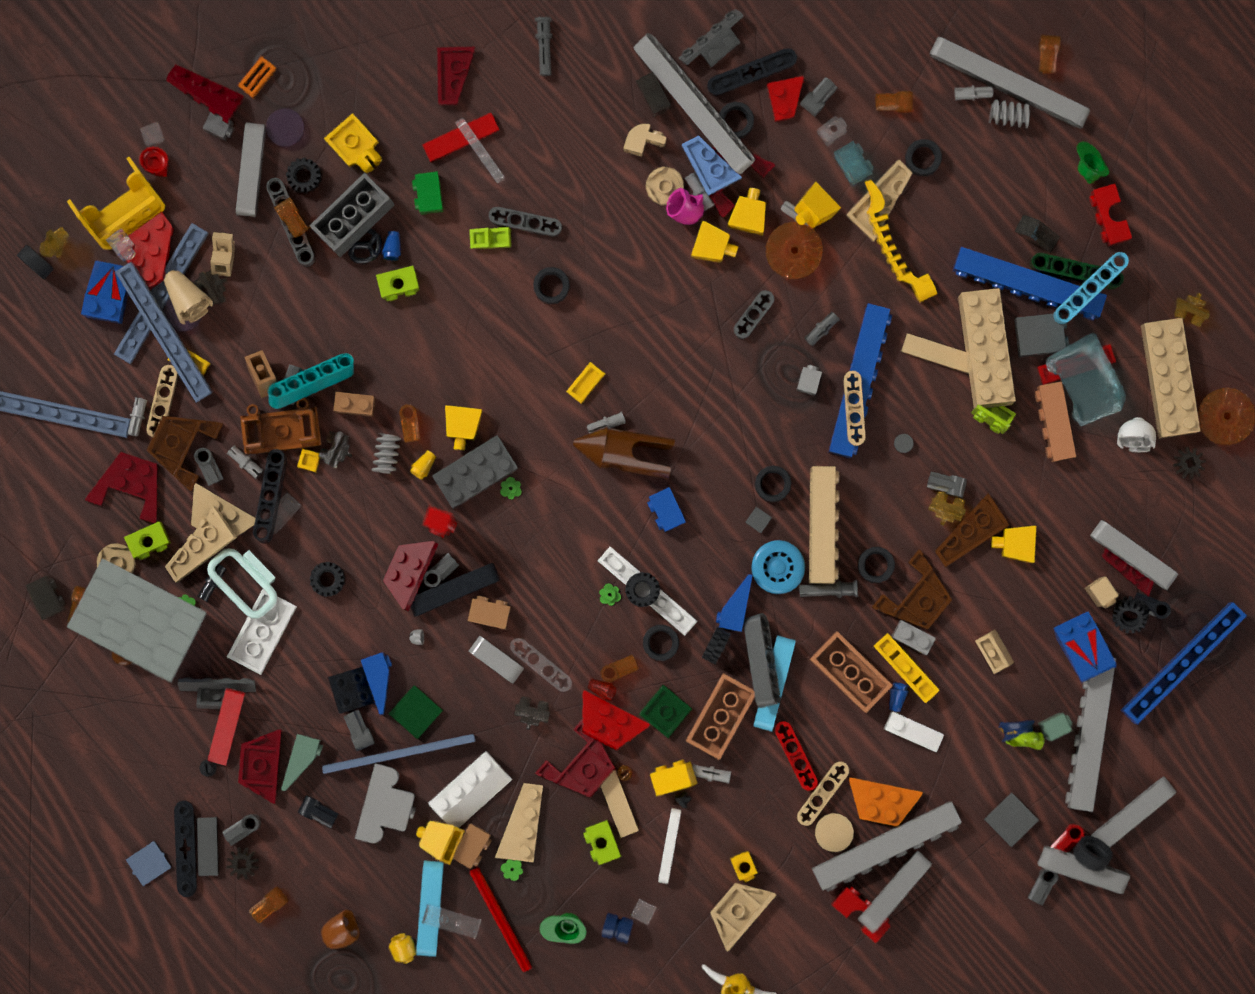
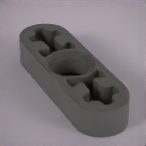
M761 291L734 327L736 337L740 339L747 338L772 306L774 296L770 291ZM766 295H769L770 297L768 300L770 301V303H764L762 308H764L765 310L763 312L760 307L755 306L754 304L757 302V304L759 305L762 301V298L760 297H765ZM752 309L759 312V318L756 320H752L748 316L749 311ZM746 318V320L749 323H752L754 325L751 327L749 324L746 327L747 333H742L740 335L738 333L739 329L737 327H743L746 323V321H743V319Z

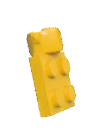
M353 113L324 138L349 167L357 164L364 172L369 173L374 169L368 161L371 160L376 166L382 161L381 156L374 149L378 141Z

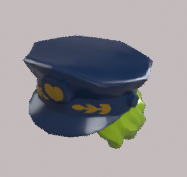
M1034 720L1000 722L998 726L1000 731L1004 733V738L1001 742H1006V744L1012 747H1031L1040 750L1043 748L1045 738L1041 732L1033 731Z

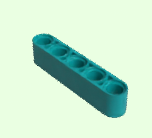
M348 353L340 354L271 385L268 388L269 405L275 409L285 407L351 377L354 374L353 357Z

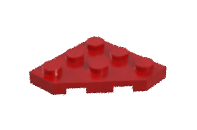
M162 212L115 245L127 263H134L150 290L164 281L166 262H168L170 241L174 231L173 226Z

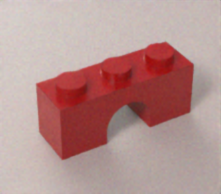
M1111 184L1093 190L1089 199L1091 206L1095 207L1097 212L1095 219L1097 224L1101 225L1103 243L1110 247L1131 240L1132 235L1127 220L1116 222L1109 216V208L1121 202L1116 185Z
M845 887L831 905L847 918L853 911L860 910L864 912L871 903L867 899L863 902L859 898L860 893L853 887L850 889ZM887 917L873 933L864 925L860 930L877 943L891 927L888 923L890 919Z

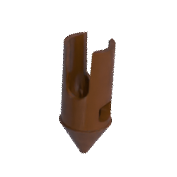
M607 426L574 439L573 446L600 469L608 467L617 468L624 472L668 479L671 467L636 460L632 455V449L635 447H648L672 451L673 446H675V439L612 429Z

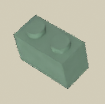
M1057 713L1038 723L1045 739L1048 741H1052L1072 731L1070 726L1073 725L1069 716L1064 715V713Z

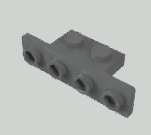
M736 9L728 12L720 23L714 24L706 35L699 37L696 43L691 48L685 49L678 59L685 65H688L701 54L709 66H714L740 43L730 28L743 18L744 15Z
M190 677L178 679L180 691H198L197 709H221L226 688L240 692H256L255 680L248 678L241 680H232L230 678H223L222 680L212 678L193 679Z

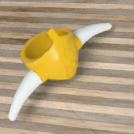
M702 965L705 972L723 986L721 994H777L762 991L751 986L747 977L742 973L728 977L711 970L706 965Z

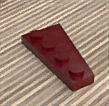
M177 64L174 65L167 75V82L184 94L189 93L198 104L203 103L209 108L208 111L214 115H220L222 121L228 124L243 102L244 95Z

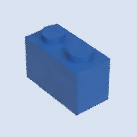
M670 487L649 496L650 501L647 504L651 513L655 512L658 517L655 521L659 530L663 529L664 532H667L686 523Z

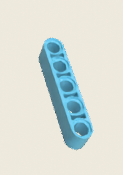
M1118 252L1107 260L1055 310L1053 315L1055 321L1059 324L1069 322L1126 268L1129 262L1128 256L1125 253ZM1115 257L1123 260V266L1115 265ZM1105 270L1109 273L1108 280L1101 278V271ZM1087 284L1095 286V293L1087 291ZM1073 297H1079L1082 300L1081 306L1073 304ZM1060 310H1065L1068 313L1067 319L1064 320L1059 317Z
M777 635L773 652L780 696H782L796 640ZM779 704L765 708H759L758 706L753 727L772 731Z
M424 861L417 939L418 956L436 957L444 862Z

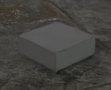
M756 507L745 523L759 533H762L772 517Z

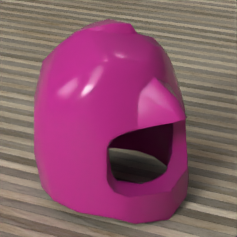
M681 187L676 189L667 201V215L673 220L686 225L698 222L704 213L703 195H691Z

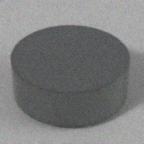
M900 434L894 440V447L900 453H907L913 447V439L908 434Z

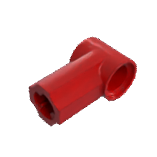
M1070 824L1050 847L1068 853L1084 836V830L1078 824ZM1073 828L1080 830V834L1076 838L1070 837V831Z

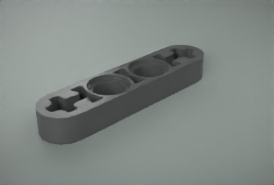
M494 207L489 211V219L495 225L551 237L558 236L562 230L560 221L554 218L502 207ZM500 211V215L506 216V212H508V223H504V218H499L498 221H495L492 214ZM519 215L521 223L518 225L512 224L510 221L511 217ZM531 219H538L540 221V226L537 229H532L529 226ZM543 220H546L545 224L549 226L552 223H556V227H559V229L552 233L550 228L545 227V231H541Z

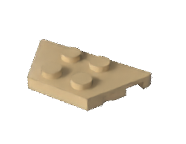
M195 483L192 526L198 528L199 523L207 517L213 506L217 507L236 537L254 526L255 518Z
M735 883L711 910L710 913L727 951L732 948L776 896L774 892Z

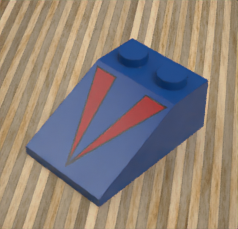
M95 260L85 293L81 315L122 324L128 292L115 271L123 267L122 265Z
M1085 612L1054 627L1056 639L1082 683L1117 666L1089 612Z

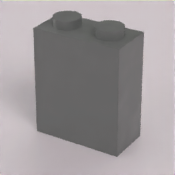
M1059 313V317L1065 320L1066 317H1063L1062 313ZM1054 314L1015 318L1018 357L1064 353L1066 348L1069 347L1068 336L1064 334L1067 323H1057L1054 319Z

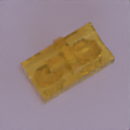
M62 227L55 232L50 229L46 233L45 241L40 244L39 250L41 255L52 257L55 254L58 258L62 255L63 247L68 243L67 238L69 234Z
M1197 293L1195 297L1187 296L1186 300L1193 303L1177 298L1174 316L1184 320L1187 312H1191L1194 314L1191 323L1200 327L1205 319L1208 320L1210 311L1197 306L1204 307L1206 304L1205 301L1200 300L1202 294Z
M939 491L931 501L928 510L936 512L935 517L941 519L940 525L944 526L946 521L953 523L954 519L961 521L966 511L964 509L965 500L955 498L953 504H949L946 502L948 495Z

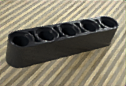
M279 449L271 450L267 456L253 528L254 537L262 544L269 543L273 538L287 467V457ZM275 456H282V460L279 463H273ZM272 474H278V479L275 482H270ZM273 492L275 494L274 498L267 501L266 495ZM271 511L270 518H262L264 512ZM267 530V536L259 538V532Z
M490 563L416 595L410 608L414 617L494 584L501 579L494 563Z

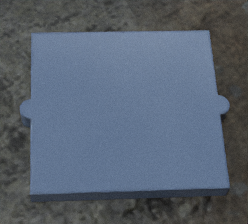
M155 841L126 859L133 870L132 874L137 876L142 886L172 868L164 856L165 853L161 852Z

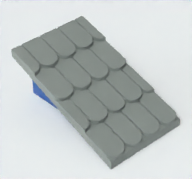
M102 558L67 627L171 682L206 612Z

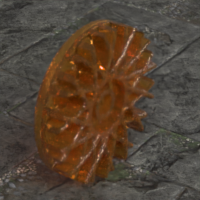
M797 222L784 223L778 226L769 236L766 244V258L772 270L779 276L792 280L802 279L812 274L819 266L823 255L822 240L819 238V234L811 226L800 225ZM791 248H797L798 253L793 254Z
M1229 387L1220 388L1209 393L1202 400L1198 409V420L1202 433L1210 441L1220 445H1233L1244 440L1251 434L1250 432L1253 431V426L1255 425L1254 404L1250 401L1251 398H1248L1247 394H1243L1241 390ZM1225 413L1229 414V420L1224 418Z

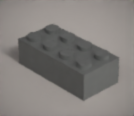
M364 173L309 226L341 257L395 204Z
M497 435L432 475V477L454 510L518 470V467Z

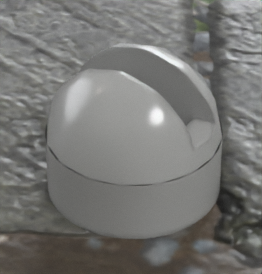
M423 629L413 630L410 633L409 640L413 644L423 645Z

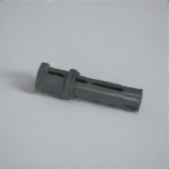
M551 17L535 18V22H537L536 38L539 40L540 76L552 75L550 40L552 39V33H550Z
M857 580L843 583L838 581L836 584L799 585L800 597L837 595L839 598L851 595L858 597Z

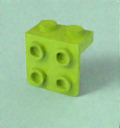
M977 405L971 412L975 420L980 423H987L990 425L989 428L998 434L1000 432L1003 434L1009 429L1010 423L1016 413L1005 406L984 408L981 405Z

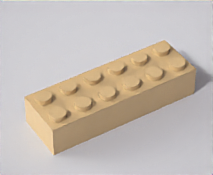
M1000 289L962 292L958 300L973 406L975 408L977 405H981L984 408L1012 405L1015 402Z
M1177 318L1144 323L1141 325L1158 438L1200 432L1183 319Z
M812 466L810 469L809 584H833L834 580L838 579V568H835V561L838 560V548H835V541H838L839 531L835 529V522L839 520V510H835V503L839 502V491L835 490V484L839 483V471H836V467Z

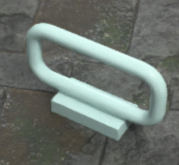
M224 549L209 562L207 571L210 578L248 617L254 619L261 618L276 604L277 593L271 586L275 581V576L249 550L242 556L235 549ZM232 556L269 594V601L258 611L251 610L215 572V567L225 557Z

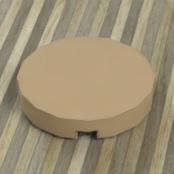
M660 167L655 169L646 181L648 196L659 205H667L670 195L680 187L684 189L681 175L672 168Z
M118 543L110 544L98 554L97 568L102 558L130 573L134 572L136 562L127 546Z
M831 813L825 815L818 821L815 827L817 842L827 851L838 852L844 850L853 839L854 830L852 824L841 814Z

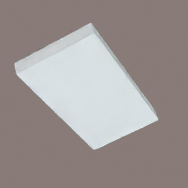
M262 589L252 608L253 611H258L269 601V594L264 589ZM277 596L276 604L264 616L256 619L247 617L227 657L262 675L297 606Z

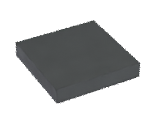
M1012 792L984 818L1010 847L1039 821Z

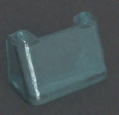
M1094 333L1084 336L1048 357L1046 362L1047 369L1050 373L1059 374L1074 403L1073 411L1071 412L1072 417L1076 422L1078 421L1080 427L1123 409L1126 400L1124 389Z

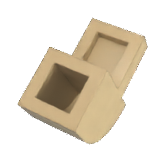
M650 124L637 125L629 132L626 138L624 152L642 157L646 142L665 147L667 137L659 131L649 132Z
M213 232L211 275L230 277L235 249L233 234Z

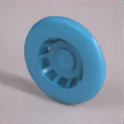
M781 540L770 541L761 546L755 553L752 560V574L756 583L765 591L773 594H784L795 589L802 581L805 574V561L799 549L793 544ZM777 552L778 555L773 557L772 553ZM770 556L771 559L766 561L765 559ZM788 557H790L791 563L788 562ZM764 563L767 564L766 569H763ZM788 573L791 574V576L787 579L786 575ZM773 577L776 579V582L771 581L770 579Z

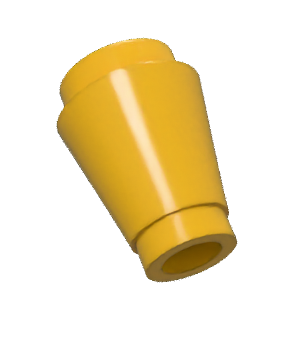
M427 450L426 453L411 465L412 469L410 472L421 480L427 477L436 456Z

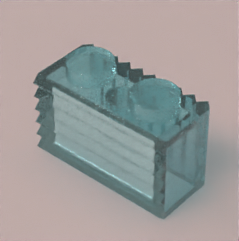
M854 141L833 153L835 160L852 187L872 176V170L874 169L869 160L865 161L862 154L864 151L860 144H855Z

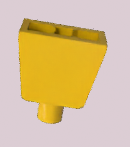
M815 182L795 206L794 210L798 214L795 219L800 225L807 223L809 227L814 228L831 219L841 207Z
M749 188L747 198L739 196L727 227L763 235L766 202L758 200L759 189Z
M702 221L691 258L722 262L724 254L735 257L738 246L728 243L730 234Z
M445 405L446 433L448 438H455V450L465 451L466 440H475L483 412L482 409Z
M1036 526L1004 529L1003 537L992 536L991 548H1002V557L1034 563Z
M430 821L426 828L423 826L419 827L416 835L421 838L419 846L436 859L450 865L464 830L453 825Z

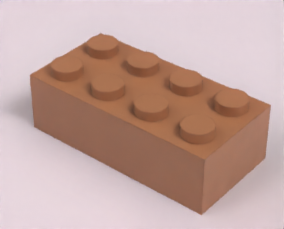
M835 632L809 659L864 713H867L893 686L838 632Z
M723 673L685 741L720 760L755 697L754 690Z

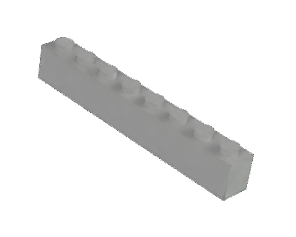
M1115 667L1083 682L1082 688L1085 689V694L1080 699L1082 714L1077 719L1079 734L1075 735L1074 746H1077L1076 754H1072L1071 765H1074L1073 773H1069L1068 784H1071L1070 792H1067L1065 797V803L1068 804V808L1093 812Z
M949 801L813 867L812 870L821 889H826L828 892L837 888V883L841 881L847 883L855 879L854 875L860 872L863 875L872 871L871 867L876 864L882 866L890 862L889 858L895 855L898 858L907 854L906 850L911 847L917 849L923 846L924 841L928 839L934 841L942 836L941 833L946 830L950 833L958 829V825L962 822L952 802Z

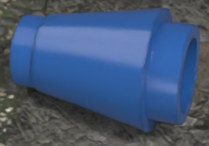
M388 232L382 251L384 259L397 261L399 256H401L399 232Z
M893 682V686L890 688L889 709L901 712L909 692L907 690L908 685Z

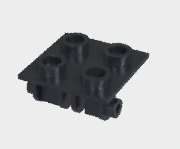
M363 667L328 677L339 714L374 703Z

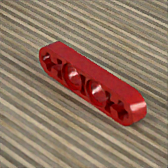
M785 721L777 723L774 730L801 787L808 791L815 789L818 783L817 778L791 725ZM782 724L784 727L788 726L789 728L786 731L787 735H793V738L787 739L784 743L781 740L785 739L784 734L778 733ZM789 742L797 744V750L794 753H790L786 749V745ZM803 759L806 766L803 770L795 768L796 760ZM810 770V773H807L810 779H814L812 787L804 785L806 779L804 775L800 778L799 773Z

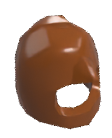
M351 910L342 911L323 926L321 935L324 944L328 948L341 949L351 945L359 938V928ZM344 917L348 920L349 924L345 926Z

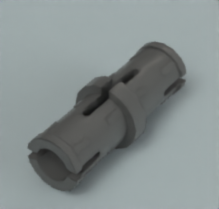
M831 311L824 320L816 324V327L804 339L813 347L820 338L829 333L828 331L840 319Z

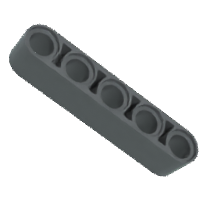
M272 178L267 182L268 193L297 260L302 266L310 267L315 262V254L285 185L279 178ZM275 183L281 184V189L278 192L271 190L272 185ZM285 200L288 202L286 209H279L281 201ZM289 218L296 219V224L293 227L286 225ZM296 236H303L301 244L297 245L294 243ZM304 253L311 254V259L308 262L301 261V256Z
M760 613L744 619V630L755 700L759 708H765L779 704L781 696L768 618L764 613Z

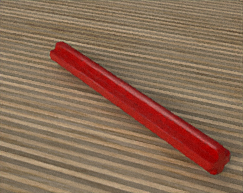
M478 867L472 869L470 875L522 972L530 970L532 966Z

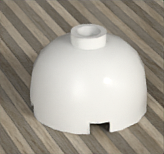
M1143 418L1129 420L1119 429L1117 445L1122 449L1124 446L1130 447L1129 451L1148 452L1150 447L1154 449L1156 445L1155 429L1149 422L1144 421Z

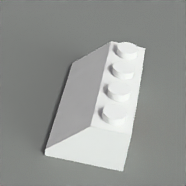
M486 751L428 804L447 824L459 828L512 779Z

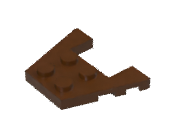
M162 416L146 451L183 486L192 491L198 475L181 468L197 431L216 439L223 423Z
M918 549L908 561V564L923 575L899 606L884 594H881L872 605V608L928 630L952 599L922 551Z

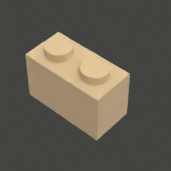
M1106 576L1100 577L1084 588L1097 607H1109L1116 602L1115 598L1119 596Z

